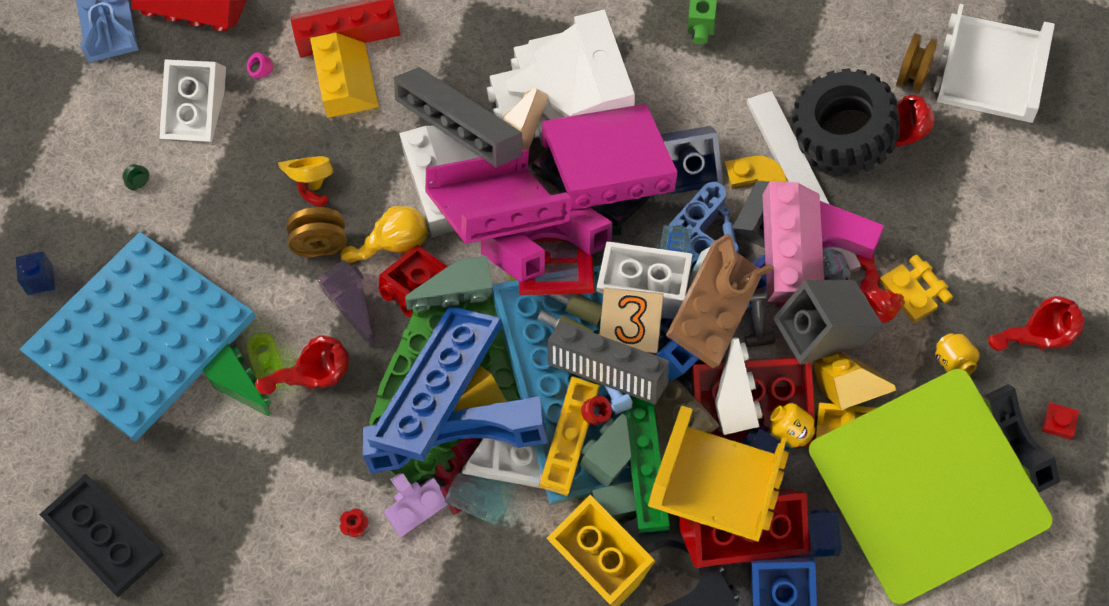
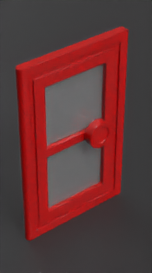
M560 238L533 240L534 243L545 249V274L531 278L528 281H519V295L595 293L593 254L589 255L571 242Z

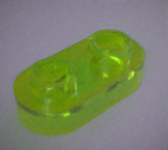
M260 332L249 338L247 351L256 379L266 377V373L270 370L276 371L284 368L275 340L270 334ZM260 347H268L265 352H258Z

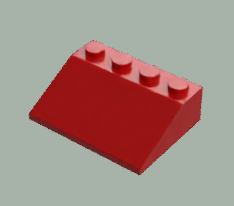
M795 356L756 358L744 361L746 372H752L756 389L751 390L753 402H759L762 412V418L758 419L759 427L724 435L719 426L710 434L757 449H776L781 441L771 433L772 421L770 416L778 406L784 407L789 403L797 404L808 412L814 419L815 427L812 363L799 364ZM726 360L721 361L719 366L712 368L705 362H695L690 367L692 396L719 423L715 399ZM816 434L805 446L798 447H809L811 442L816 439Z

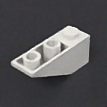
M736 337L731 339L715 399L716 412L719 424L721 425L720 429L724 435L759 427L758 419L762 418L760 404L758 401L753 402L751 390L756 389L752 372H746L744 361L749 360L745 343H740Z

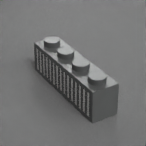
M561 321L547 341L548 365L656 405L668 385L669 360Z

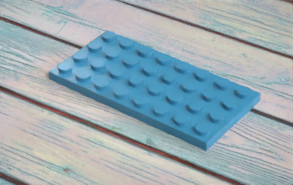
M600 265L594 266L595 293L581 295L602 305L603 294L597 291L601 270ZM578 269L539 276L535 278V282L579 281ZM517 280L492 284V298L497 316L502 322L501 331L520 399L540 396L544 408L548 443L533 445L542 476L571 377L600 385L597 396L605 397L610 404H612V398L604 385L548 365L547 341L555 329L537 320L541 311L558 319L565 315L594 330L593 333L600 334L601 319L597 326H594L566 312L567 305L550 297V295H519V281ZM596 405L594 406L596 409H594L593 412L597 416L599 415L597 412L600 411V409ZM612 410L610 418L615 421L624 412L615 415ZM607 421L598 425L589 424L582 449L591 439L597 441L603 435L599 431ZM580 453L568 496L546 490L549 505L586 498L589 495L592 496V490L604 488L599 481L579 465L584 457L582 453ZM630 460L609 486L632 482Z

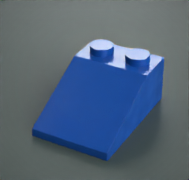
M789 556L751 561L753 606H817L816 565L813 556Z

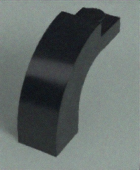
M1007 384L984 395L983 399L1038 493L1059 483L1060 478L1055 457L1035 442L1025 426L1016 389Z

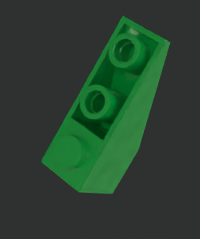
M227 343L203 368L206 377L214 389L269 416L271 414L267 407L271 404L269 397L257 391L254 386L257 379L250 367L244 369L240 364L244 358L236 345L230 348Z

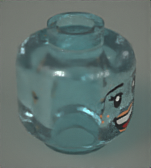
M831 248L823 249L824 280H850L851 270L843 253Z

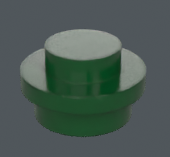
M129 165L122 174L124 185L132 191L142 188L149 180V171L142 165Z

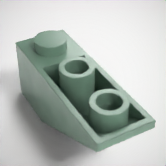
M487 256L459 259L405 296L407 310L413 309L419 312L428 310L430 306L454 307L459 302L482 303L487 298H492L493 287Z

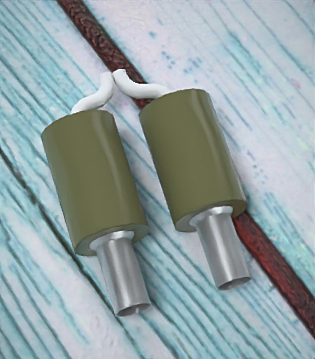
M568 294L550 295V297L567 305L566 312L594 326H597L601 319L602 305L581 294H573V296ZM541 311L537 319L554 329L562 321L592 333L594 331L565 315L558 319Z

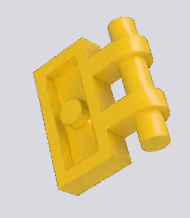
M914 255L909 260V263L915 268L914 270L909 272L901 264L880 277L879 281L886 290L892 291L895 294L900 293L904 296L905 304L901 309L913 323L918 322L937 310L938 305L933 300L935 297L938 296L944 304L953 298V295L948 291V285L945 281L939 280L931 271L932 266L927 261H923L919 255ZM922 277L931 288L925 291L917 280Z

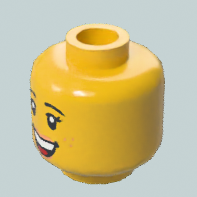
M950 333L939 340L936 345L935 358L946 372L953 369H962L970 375L976 370V363L980 356L979 351L966 336Z
M789 403L784 407L778 406L770 416L772 435L780 441L782 437L787 438L785 444L789 447L805 446L815 434L813 417L797 404Z

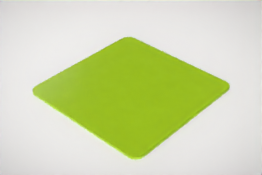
M953 369L818 437L809 446V454L887 597L895 604H904L1048 530L1052 525V516L1028 478L1018 457L969 374L962 369Z

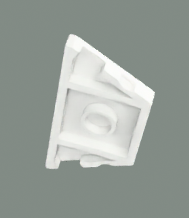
M483 438L462 469L463 474L540 488L538 486L541 472L533 446L517 448L505 442Z

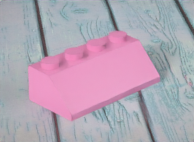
M769 182L763 193L766 265H772L774 270L766 274L767 302L786 303L805 280H824L820 194L800 183Z

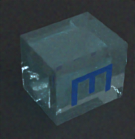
M664 225L660 249L689 253L692 229H687L681 225Z

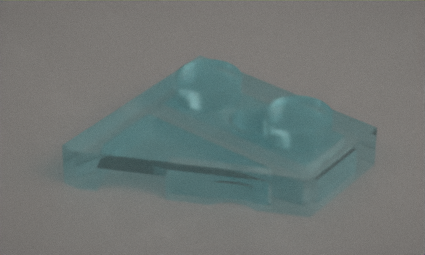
M457 473L454 475L445 503L499 526L503 522L516 484Z

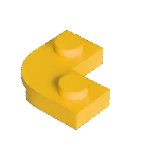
M749 156L724 162V168L731 189L755 184L756 181L787 182L782 167L773 159L765 156Z

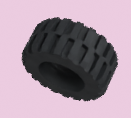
M850 68L842 69V72L837 73L834 70L827 72V76L823 78L819 76L812 80L813 85L805 86L801 91L802 97H797L794 103L795 109L792 111V121L799 149L804 153L810 165L813 167L818 165L819 171L824 173L833 171L835 176H843V173H850V176L858 175V171L864 169L865 172L874 169L873 165L875 163L880 165L887 159L886 153L891 154L896 147L895 142L899 140L900 120L896 97L891 92L890 86L884 81L881 82L880 77L873 73L868 76L864 70L857 69L856 72H852ZM845 110L861 111L871 117L862 129L851 134L836 135L822 129L824 123L832 115Z

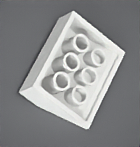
M423 126L399 133L404 155L431 236L436 237L455 231L425 192L426 168L480 158V156L435 126Z

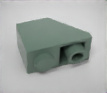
M621 414L615 421L610 418L599 431L603 435L597 441L591 439L581 451L584 457L579 465L604 487H608L616 479L631 459L627 417L624 414Z

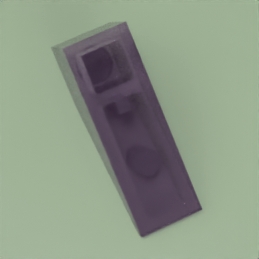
M343 259L318 277L317 280L321 291L371 348L375 345L362 284L364 276L355 265L351 267Z

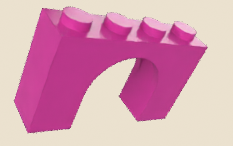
M820 201L822 249L841 248L871 260L882 236L884 225ZM776 302L775 307L781 309L785 303Z
M590 207L570 210V220L568 223L481 241V254L487 256L491 262L517 281L524 282L545 274V249L534 243L533 240L540 238L564 239L587 254L592 255L604 250L606 242H612V222Z

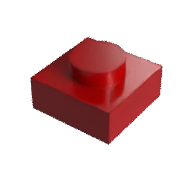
M1049 402L1042 432L1072 440L1079 410Z

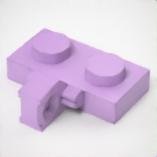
M400 472L390 479L399 492L393 496L396 502L382 512L398 536L402 537L448 504L434 478H430L420 486L416 481L410 485L404 474Z

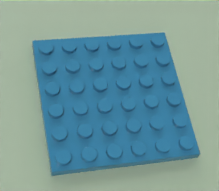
M139 232L19 350L136 442L204 372L203 368L227 343L230 345L256 318V315L247 306Z

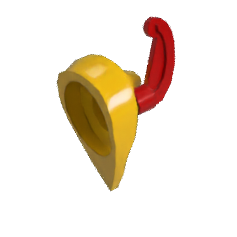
M317 156L278 162L279 168L289 178L296 181L297 189L305 201L318 207L328 204L329 199L326 195L319 197L309 190L320 189L324 178L333 173L328 157Z

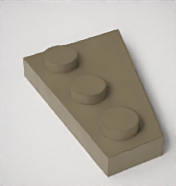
M676 378L668 382L656 405L654 404L655 419L667 445L681 405L693 409L688 427L710 434L721 426Z

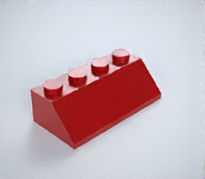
M132 0V9L140 10L141 14L145 16H157L159 14L164 15L165 19L169 21L184 19L189 20L188 24L193 26L208 24L212 25L214 30L228 31V28L236 26L247 0Z
M360 0L291 15V25L300 58L313 55L310 40L312 37L338 33L364 43L401 36L393 0Z
M790 488L775 490L779 492L774 510L768 509V511L774 513L768 531L762 529L759 541L680 517V532L694 567L699 568L810 554L807 493Z

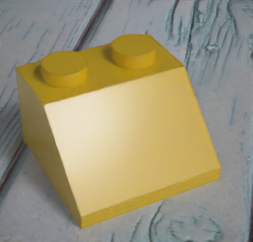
M844 352L812 361L820 391L841 410L896 391L895 385L873 367Z

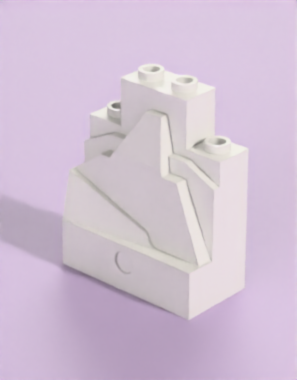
M605 9L575 16L574 25L562 33L529 40V43L526 45L514 47L515 58L511 59L513 70L491 75V87H487L490 103L495 102L497 107L493 109L494 115L500 119H503L505 113L512 110L521 101L522 96L534 87L548 94L549 98L534 138H540L542 146V121L635 105V94Z

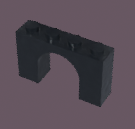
M668 513L669 530L639 533L637 518L621 525L647 553L660 548L673 547L689 554L680 532V517ZM723 565L699 567L700 580L697 586L687 595L663 605L738 606L737 602L740 599L732 584L727 585L723 577L725 575Z

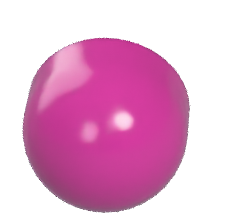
M254 53L247 62L249 75L253 78H262L269 75L273 70L272 60L267 55ZM260 61L258 71L253 73L251 70L252 65Z

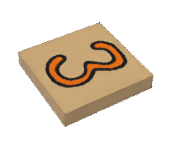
M605 287L600 335L645 352L658 353L664 293Z

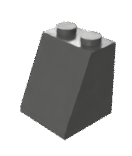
M805 280L773 317L799 364L809 363L867 344L883 326L855 280Z

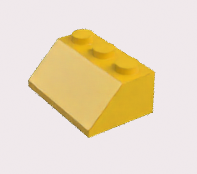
M338 33L310 38L327 118L378 108L379 105L366 44Z
M591 495L547 537L550 543L611 606H620L640 585L655 562L638 542Z

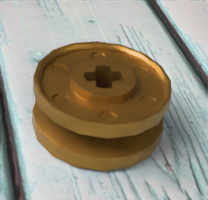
M915 33L903 59L896 87L903 88L908 79L911 78L914 79L913 92L919 94L931 68L938 40L932 38L926 48H921L922 35Z
M325 207L306 208L292 214L286 222V229L289 235L287 241L290 251L295 255L305 258L326 254L333 255L341 251L347 243L343 215L337 210Z

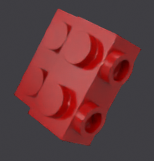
M417 244L379 275V293L384 300L388 302L394 300L398 303L405 316L412 317L413 309L407 310L405 296L446 269L447 266Z

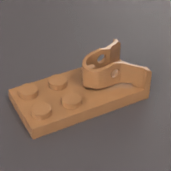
M729 234L714 241L666 336L712 368L719 366L761 277L773 271L774 267L769 264L758 268L735 251L732 236Z

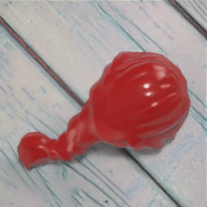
M908 95L897 101L900 136L895 144L897 147L917 142L919 139L927 136L933 129L935 117L932 107L921 96Z
M857 255L861 267L866 271L865 277L861 281L860 289L881 323L886 324L895 318L905 304L904 296L900 293L895 294L892 291L880 289L878 284L880 274L875 266L874 255L871 260Z
M1053 296L1045 299L1034 310L1026 326L1022 328L1011 327L1004 332L990 335L988 337V344L996 351L1006 349L1009 341H1016L1021 345L1035 346L1039 350L1065 348L1070 346L1084 330L1085 316L1079 308V304H1076L1075 301L1060 296Z
M319 335L316 338H312L308 345L303 348L295 366L276 370L269 376L257 379L255 382L256 389L260 394L269 395L275 391L278 383H286L290 386H305L308 389L332 387L339 382L349 368L348 351L340 340Z

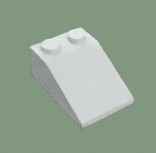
M165 60L159 139L213 141L225 92L226 66L217 62Z
M606 242L597 291L603 294L604 288L608 287L664 293L661 317L674 319L687 293L691 274L692 254Z

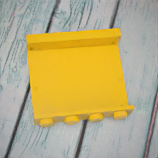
M681 405L654 482L648 506L759 541L762 529L768 531L774 513L768 511V509L774 510L779 492L775 491L774 488H780L784 471L779 470V468L784 470L789 452L784 451L787 438L782 437L781 442L777 445L775 454L688 427L693 409Z

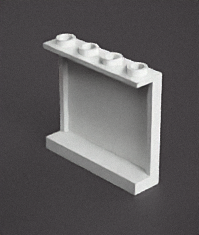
M960 4L957 14H951L948 29L953 31L952 35H946L943 47L944 50H948L947 56L942 55L938 69L943 71L942 77L937 76L933 92L938 93L936 102L1033 123L1039 108L1055 24L1044 22L1041 31L961 15L964 5Z

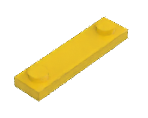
M571 377L538 487L568 496L589 426L582 417L581 407L586 400L598 395L600 385Z

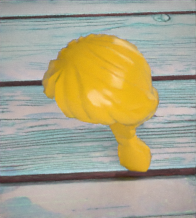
M390 207L380 220L375 223L374 230L365 239L364 245L360 249L353 246H346L342 249L340 254L342 262L348 265L357 260H366L382 249L404 254L417 244L421 247L428 233L425 218L414 207Z

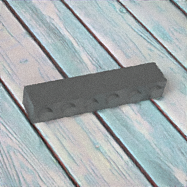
M418 67L394 77L395 100L493 166H501L522 156L523 139L521 131L422 68Z

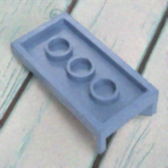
M76 0L83 42H80V46L88 62L139 50L130 0Z

